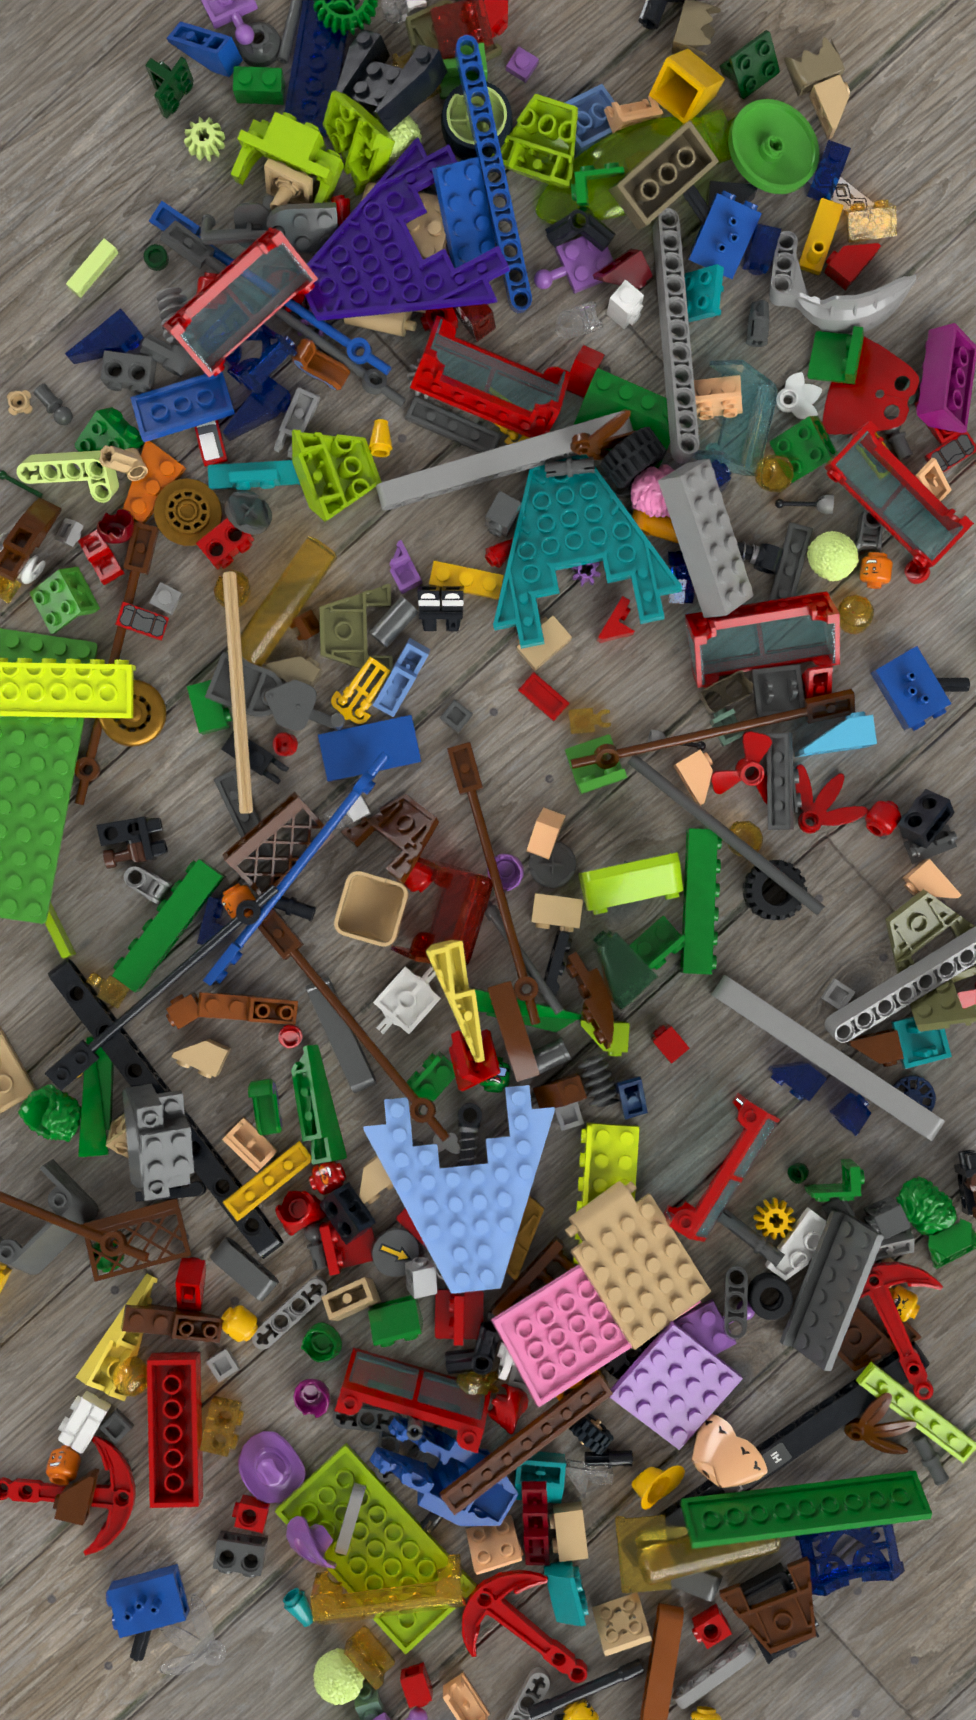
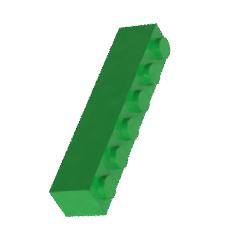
M686 829L682 934L687 939L683 941L685 946L681 949L680 972L686 974L712 975V969H716L717 956L713 955V945H717L718 932L714 931V921H718L719 908L715 907V897H719L720 884L716 883V873H720L721 860L717 859V849H721L722 839L710 829Z
M198 859L197 862L193 860L185 870L188 874L183 881L179 879L171 889L173 892L168 900L164 899L156 909L159 913L154 919L150 918L142 928L144 931L139 939L136 937L127 948L130 950L125 958L121 957L113 967L115 972L112 976L134 993L141 991L225 878L222 873L203 859Z

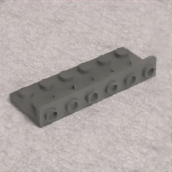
M831 1210L780 1340L782 1345L794 1347L824 1371L832 1370L884 1235L849 1213Z

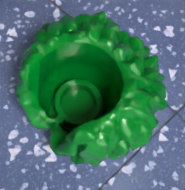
M48 1084L32 1091L28 1098L20 1105L18 1114L28 1128L33 1132L36 1131L38 1136L42 1135L45 1139H54L55 1141L65 1140L69 1143L75 1135L78 1126H80L82 1107L76 1098L68 1096V1092L60 1091L54 1085Z
M918 1176L906 1181L899 1191V1196L896 1197V1202L902 1206L908 1222H911L912 1226L922 1235L928 1237L929 1234L936 1235L953 1226L958 1219L955 1207L952 1204L953 1200L949 1199V1196L943 1191H939L938 1187L933 1186L931 1181Z

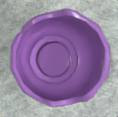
M499 854L495 856L503 889L511 891L520 884L524 876V867L517 857L511 854Z

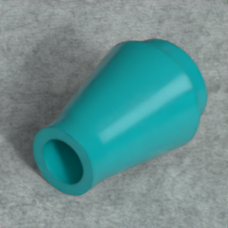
M298 1588L289 1591L283 1598L284 1608L303 1627L311 1625L315 1620V1616L312 1613L304 1591H300Z

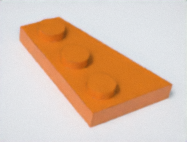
M151 441L145 442L141 453L148 473L144 478L132 481L123 509L130 511L136 521L145 524L154 513L155 501L160 491L169 483L178 480L186 470L182 464Z

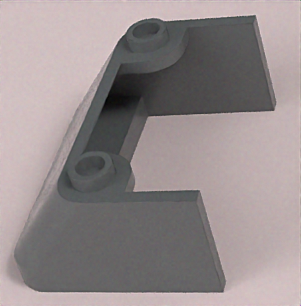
M53 1159L40 1168L56 1185L48 1196V1204L57 1215L78 1224L91 1222L96 1218L98 1214L96 1202ZM48 1222L23 1247L14 1239H3L0 1236V1262L29 1275H36L73 1241L78 1234Z

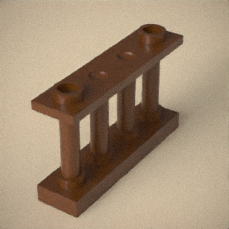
M557 1236L548 1243L491 1306V1313L497 1316L515 1305L513 1302L519 1296L526 1298L534 1293L530 1290V1284L535 1278L537 1280L541 1279L546 1285L555 1280L547 1272L546 1268L551 1261H557L567 1271L576 1267L563 1254L562 1248L564 1245Z

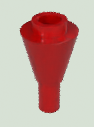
M344 195L331 198V202H336L338 226L350 215V198H345Z
M513 538L485 549V559L490 566L500 568L509 557Z

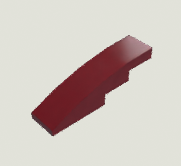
M522 1481L526 1565H550L547 1482Z

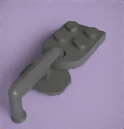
M336 202L285 204L276 207L272 211L268 210L261 203H242L234 210L235 229L212 230L216 223L214 217L209 214L203 215L200 240L206 245L239 243L240 246L247 249L271 227L280 230L297 253L318 252L338 229ZM280 246L276 247L277 250L284 252Z
M222 652L205 698L232 708L229 658L227 653ZM242 660L247 715L262 718L273 714L278 725L292 731H300L305 728L308 720L334 730H341L343 728L345 718L342 714L336 713L330 716L313 709L317 693L312 686L298 680L282 684L280 678L272 671Z

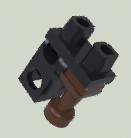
M143 816L97 825L101 846L107 847L124 842L127 845L126 850L116 853L113 849L103 850L107 869L115 868L117 862L156 860V856H161L168 852L166 841L153 842L151 834L163 831L161 818Z
M974 1150L958 1151L960 1164L954 1165V1169L958 1173L962 1211L976 1218V1153Z

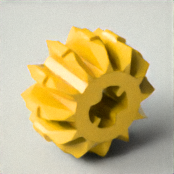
M773 1197L770 1204L764 1199V1208L756 1206L757 1211L761 1214L753 1215V1219L759 1221L755 1225L756 1229L762 1230L761 1234L765 1237L770 1234L773 1240H776L777 1233L782 1238H785L784 1230L787 1229L790 1232L793 1230L788 1224L795 1222V1218L789 1216L793 1213V1209L791 1207L786 1208L787 1202L785 1200L778 1204V1199ZM773 1214L779 1217V1220L775 1219L776 1223L770 1221V1217L773 1218Z

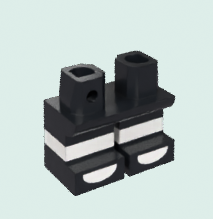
M419 586L417 590L419 619H422L424 631H437V619H446V631H459L460 622L464 615V586H443L442 590L441 586Z

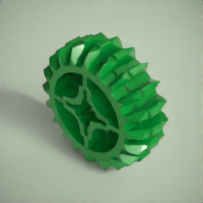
M313 0L315 2L313 5L314 11L317 13L318 20L320 22L323 21L326 29L331 27L334 34L340 29L343 36L346 34V30H350L351 34L354 35L356 28L359 30L364 29L363 23L370 25V17H375V8L378 7V0H364L362 6L357 11L355 7L360 3V0H331L329 3H327V0Z

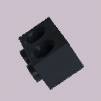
M925 789L915 799L909 811L902 815L898 823L902 837L927 849L954 814L950 799Z
M349 1182L332 1191L319 1204L346 1245L362 1236L376 1223Z

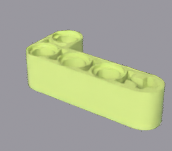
M100 451L34 454L28 456L17 467L18 478L28 484L88 480L92 497L100 503L108 502L119 488L116 470L97 466L96 462L100 463ZM73 463L77 464V465L79 466L80 470H78L77 468H75V466L73 465ZM51 465L55 466L56 469H57V471H55V470L51 467ZM101 485L105 486L108 491H105Z

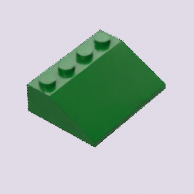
M597 368L574 425L623 410L631 411L629 417L633 431L650 427L667 450L670 444L667 399ZM662 460L655 466L657 469L660 467Z

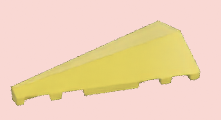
M448 940L432 944L426 950L427 955L473 1058L478 1063L485 1061L475 989L469 988L463 941Z
M147 1273L126 1304L148 1306V1304H151L152 1298L150 1295L153 1283H157L158 1279ZM125 1306L76 1376L85 1385L101 1390L107 1395L125 1401L127 1396L125 1388L127 1381L132 1378L131 1366L133 1358L138 1355L143 1333L121 1330Z

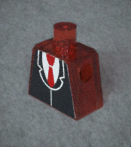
M488 304L453 307L456 316L476 342H479L496 329L493 311ZM484 320L485 323H484L483 325L479 326L480 323Z

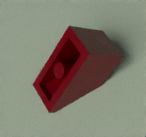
M630 248L594 273L593 277L596 280L618 286L627 280L638 290L647 284L646 281L653 277L642 251Z

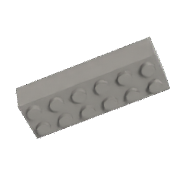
M710 459L689 462L658 480L704 618L726 616L752 598L754 594Z

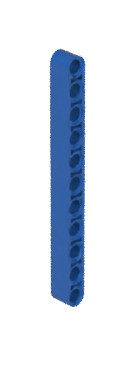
M464 35L457 41L455 58L476 155L480 159L496 247H500L510 271L516 270L521 274L519 282H513L509 278V272L503 274L508 303L514 312L523 313L531 305L532 294L479 46L474 37ZM468 45L472 48L473 53L464 55L460 48ZM469 71H474L478 74L479 78L475 81H470L465 74ZM479 96L483 99L484 104L480 107L474 106L471 99ZM479 122H486L489 125V130L481 132L476 125ZM484 147H491L495 155L493 157H486L483 155L482 149ZM490 172L498 173L500 181L496 183L491 182L487 174ZM495 197H502L506 205L498 208L494 205L493 199ZM506 221L510 224L511 230L507 233L501 232L498 224ZM512 246L516 250V255L514 257H507L504 254V247ZM516 295H523L526 298V305L523 307L517 306L514 302V297Z

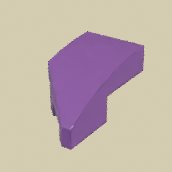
M400 540L396 545L395 555L390 562V572L401 594L423 584L403 542Z

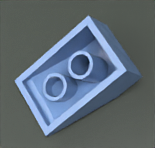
M603 84L564 102L578 108L574 162L586 157L616 135L612 133L604 112L606 106L612 107L611 103L615 101Z

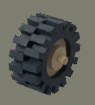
M589 1413L569 1427L570 1431L573 1432L574 1436L578 1437L582 1445H585L587 1448L589 1447L591 1451L596 1452L598 1455H602L614 1440L611 1432L601 1424L602 1421L600 1419L596 1420Z

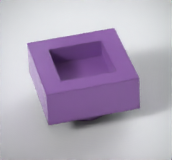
M518 46L506 65V71L526 83L537 67L539 59Z

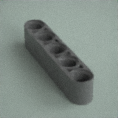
M329 977L323 978V981L339 999ZM313 983L306 986L309 998L352 1091L357 1093L377 1084L356 1035Z

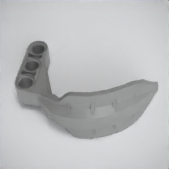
M783 231L777 235L775 242L769 300L776 306L797 308L812 324L818 326L823 332L852 335L854 326L864 327V332L888 319L905 299L917 277L916 274L903 276L873 291L858 295H835L825 300H820L816 296L810 297L802 277L796 253L797 236L791 231Z

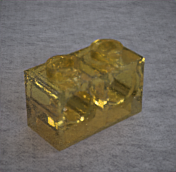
M218 1396L213 1397L209 1407L200 1451L228 1457L231 1449H236L239 1435L235 1434L237 1425L241 1426L245 1412L241 1411L242 1402ZM228 1411L231 1413L232 1418L225 1419L221 1416L220 1412ZM215 1435H223L226 1438V1442H218Z

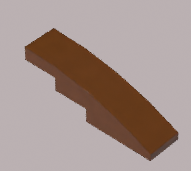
M511 981L488 987L516 1081L540 1075Z

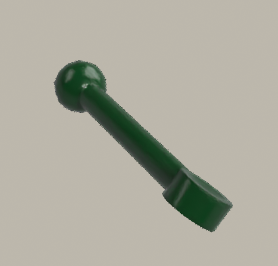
M0 471L1 480L6 479L39 498L43 496L41 492L8 476L6 471Z

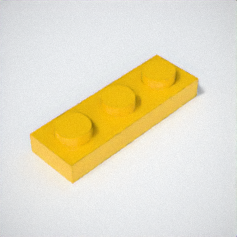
M433 561L429 586H441V588L443 586H464V593L499 600L504 575Z

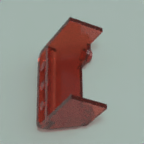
M419 857L417 862L434 868L432 874L434 884L443 887L430 932L422 931L416 934L410 948L392 945L391 950L413 961L431 964L426 950L432 944L448 940L463 941L465 963L467 966L471 960L492 892V881L489 877L470 870Z

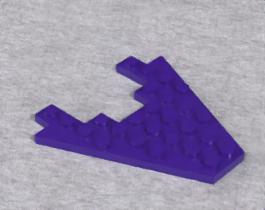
M416 138L307 263L308 267L318 278L314 282L315 287L305 295L317 321L497 302L489 281L510 271L499 246L454 269L445 248L423 260L406 223L427 213L418 192L435 183L432 168L457 162L450 145L427 156L419 138Z

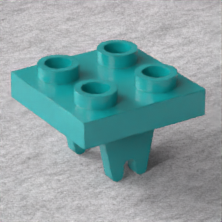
M716 264L684 273L689 323L721 316L720 299L721 292L724 291V286H722L724 267Z
M914 1016L891 1021L892 1028L898 1031L904 1059H901L904 1069L952 1057L945 1029L919 1032Z

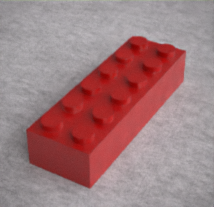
M201 1352L152 1353L147 1360L150 1508L199 1507L203 1499Z

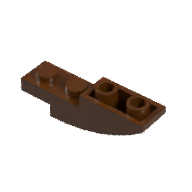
M39 498L26 510L3 542V549L0 552L1 576L15 582L35 548L40 547L61 513L62 508Z
M575 952L568 956L567 965L565 966L566 971L579 984L577 987L582 998H587L583 1003V1010L581 1011L587 1024H592L595 1029L593 1033L599 1044L603 1043L607 1050L612 1045L614 1033V1018L610 996L598 968L588 972L578 953Z
M125 1304L121 1330L125 1332L169 1335L172 1339L220 1343L224 1320L222 1317L212 1314L178 1309L177 1307L148 1304V1306Z

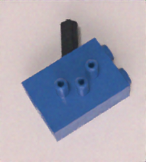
M692 185L683 193V196L701 221L702 226L687 259L705 268L718 264L724 267L723 276L733 279L762 213L757 211V205L746 200L744 204L735 201V195L724 190L722 194L715 193L709 207L697 188Z
M918 646L870 673L904 730L912 728L915 731L926 724L924 720L932 716L935 719L946 713L945 707L951 705V702L945 692H967L970 688L969 678H936Z
M178 1564L112 1581L106 1592L107 1605L111 1606L113 1611V1628L118 1631L119 1638L136 1634L130 1653V1658L133 1661H142L144 1659L153 1629L186 1621L190 1611Z

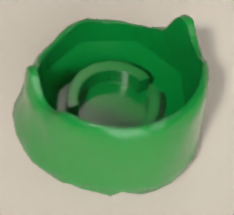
M321 1322L314 1324L307 1331L303 1338L301 1349L314 1361L323 1363L332 1360L340 1353L342 1340L334 1327Z

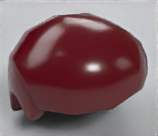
M118 508L114 515L106 512L102 520L97 523V533L103 541L109 544L124 543L130 540L133 535L134 517L130 511Z

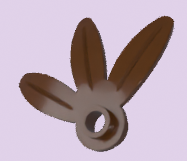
M623 410L592 435L588 433L574 435L570 444L571 451L579 455L586 454L590 458L594 457V460H603L610 451L606 449L614 448L618 443L635 432L631 431L610 437L625 424L631 411Z
M885 1392L868 1406L860 1419L854 1418L845 1425L844 1432L850 1439L854 1441L864 1440L869 1446L881 1452L906 1454L908 1453L906 1447L881 1437L901 1435L913 1429L917 1423L913 1420H901L877 1424L886 1414L892 1400V1395Z

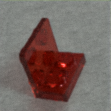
M464 0L434 7L430 10L439 51L443 60L455 58L457 41L464 35L474 37L477 43H484L485 50L494 44L484 0Z

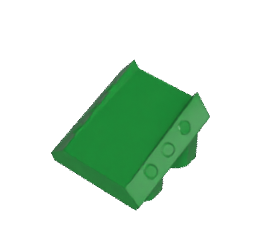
M960 1218L959 1223L934 1236L929 1234L928 1247L935 1269H939L976 1249V1233L972 1223Z

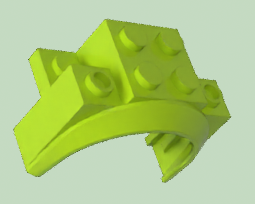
M275 112L271 122L266 120L259 122L253 119L248 132L240 131L237 139L242 148L231 172L235 182L243 186L255 163L264 156L274 161H281L293 170L302 171L307 175L312 173L318 176L317 180L320 181V187L314 203L330 202L344 169V164L337 152L327 149V152L325 151L327 147L318 127L309 122H306L305 125L299 123L289 113L283 112L282 115Z

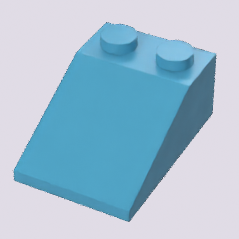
M856 712L845 716L846 720L839 722L795 752V757L861 749L877 744L873 715L866 716L865 712Z

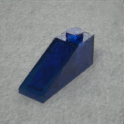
M120 308L65 354L73 364H79L103 358L104 351L126 353L128 350H134L140 345L144 337Z
M265 374L224 429L223 434L226 439L231 441L278 417L280 412L284 413L291 403L289 391Z

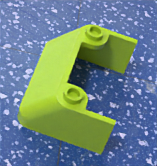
M678 852L578 873L586 911L593 910L594 915L608 912L607 907L664 895L665 900L680 897L679 892L683 891Z

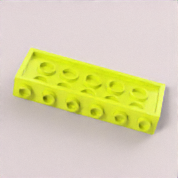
M0 658V716L133 718V671H136V666L129 664V660H114V664H105V660L90 659V664H81V659H66V663H56V659L42 658V663H32V658H17V663L8 662V658Z
M586 1122V1129H581V1143H585L584 1153H580L579 1167H583V1177H578V1191L582 1192L581 1201H577L576 1212L618 1181L624 1185L633 1182L636 1186L639 1126ZM634 1191V1192L631 1193V1195H632V1197H633L634 1200H635V1191ZM575 1234V1240H579V1244L583 1242L579 1235ZM573 1256V1264L579 1265Z

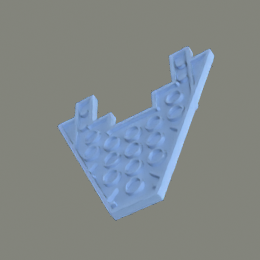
M529 1085L505 1087L509 1136L486 1139L488 1163L440 1168L437 1144L413 1146L409 1100L406 1097L384 1100L386 1124L363 1126L365 1134L451 1294L499 1289L502 1286L555 1112L554 1107L532 1109Z

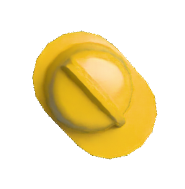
M676 1465L666 1471L655 1467H648L632 1481V1488L641 1498L642 1509L647 1510L681 1483L685 1474L683 1466Z

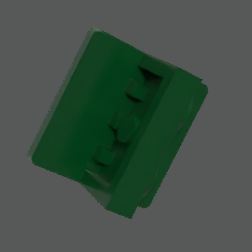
M768 30L762 32L720 65L721 73L736 83L739 97L742 99L748 97L780 73L771 33Z
M182 56L172 70L164 62L159 61L158 63L152 58L145 65L153 86L157 90L154 97L162 116L168 119L170 114H174L177 111L180 100L193 87L194 80L187 60Z

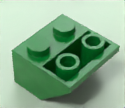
M412 1295L369 1307L368 1314L374 1346L388 1347L393 1345L396 1340L404 1339V1341H411L418 1338L419 1334H422L423 1318L419 1302Z

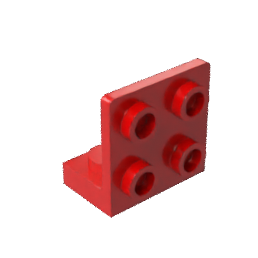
M330 1221L322 1222L319 1229L330 1276L340 1274L342 1268L372 1261L371 1247L375 1240L372 1227L362 1236L346 1245Z

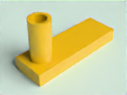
M824 198L820 199L799 260L801 270L820 275L844 205Z

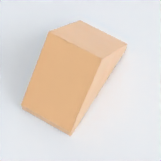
M933 457L915 475L940 501L951 491L937 460Z
M543 807L536 820L527 852L549 859L566 815Z

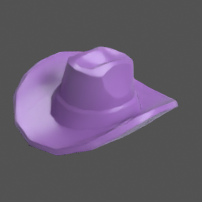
M260 1432L253 1435L242 1447L238 1458L239 1472L248 1490L258 1500L264 1503H280L305 1481L306 1471L302 1461L292 1446L278 1433Z
M302 1516L292 1518L287 1524L286 1532L290 1547L300 1557L311 1563L335 1569L337 1564L334 1561L324 1560L325 1552L333 1542L326 1528L319 1524L309 1527L307 1520Z

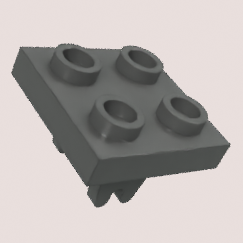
M800 664L751 670L756 718L805 707Z

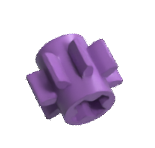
M600 563L571 567L573 571H576L572 579H579L581 587L585 582L594 585L593 577H600L601 574L595 571ZM582 567L591 569L589 576L586 573L581 574Z

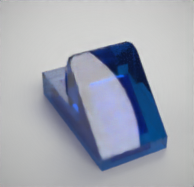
M208 898L197 944H205L225 926V924L216 922L217 918H221L224 909L220 898Z

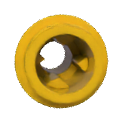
M384 419L374 421L369 449L371 450V455L375 457H387L392 450L388 421Z

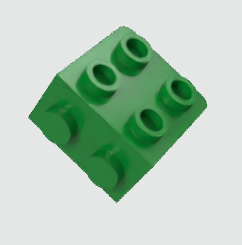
M618 162L604 164V169L595 170L594 165L580 167L579 172H574L575 184H571L572 200L577 201L579 207L589 206L587 180L625 176V168L620 167Z
M110 407L97 410L76 440L75 448L79 452L100 451L105 445L123 450L128 448L138 449L145 442H143L139 431L123 418L122 413ZM96 462L98 467L103 468L100 463Z
M841 1159L842 1183L804 1185L805 1191L818 1202L830 1201V1197H839V1200L852 1201L854 1197L861 1196V1184L865 1183L864 1171L853 1160Z

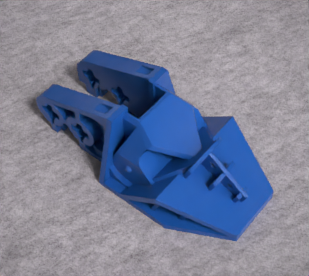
M396 1415L388 1427L389 1432L394 1434L396 1439L402 1442L404 1440L407 1441L409 1439L407 1436L409 1419ZM423 1425L422 1437L413 1442L419 1447L420 1451L424 1453L429 1452L439 1457L440 1460L435 1468L428 1466L426 1462H421L380 1447H376L371 1455L370 1462L381 1473L385 1474V1472L391 1471L401 1480V1483L418 1491L419 1506L458 1526H500L519 1495L512 1482L506 1476L454 1516L440 1497L439 1492L488 1456L490 1452L488 1449L482 1448L478 1449V1453L465 1450L459 1446L456 1439L426 1425Z

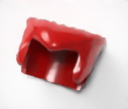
M288 1191L282 1205H277L275 1209L278 1219L289 1236H293L309 1224L326 1217V1214L319 1205L321 1201L307 1191Z
M502 1384L501 1386L506 1389L507 1395H496V1398L492 1400L494 1406L491 1411H488V1416L504 1428L508 1434L512 1435L515 1432L520 1416L528 1408V1397L522 1389Z

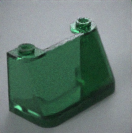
M602 930L593 939L595 942L593 950L610 1000L616 1007L622 1010L658 976L616 932L612 933L610 930L607 932Z

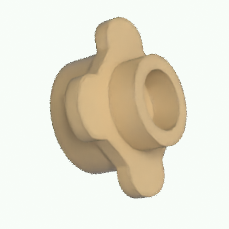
M23 390L22 392L14 391L8 393L7 399L10 406L8 411L11 415L15 416L23 412L30 414L33 408L30 405L29 399L31 394L29 391Z

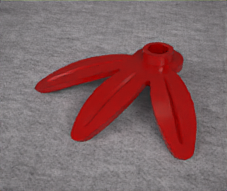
M802 764L796 766L799 772V783H795L796 793L801 794L802 807H800L802 813L798 818V826L803 832L812 834L816 833L822 825L838 826L852 823L869 812L868 808L864 806L842 807L827 812L826 810L833 804L841 791L845 779L844 774L839 773L823 787L813 803L812 787L808 773ZM806 819L812 820L813 826L807 825Z

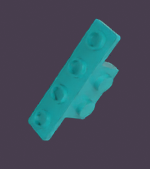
M292 460L208 465L209 488L212 490L233 488L249 490L250 487L271 489L274 486L301 485Z

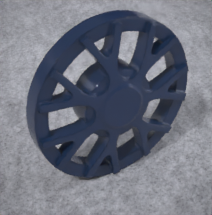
M914 1075L905 1076L893 1085L897 1089L902 1084L907 1089L904 1091L905 1095L923 1107H927L929 1111L933 1110L936 1101L935 1091L932 1085L924 1078ZM910 1080H917L916 1089L910 1088ZM926 1085L929 1090L922 1094L919 1090ZM923 1098L931 1099L929 1106L922 1104Z

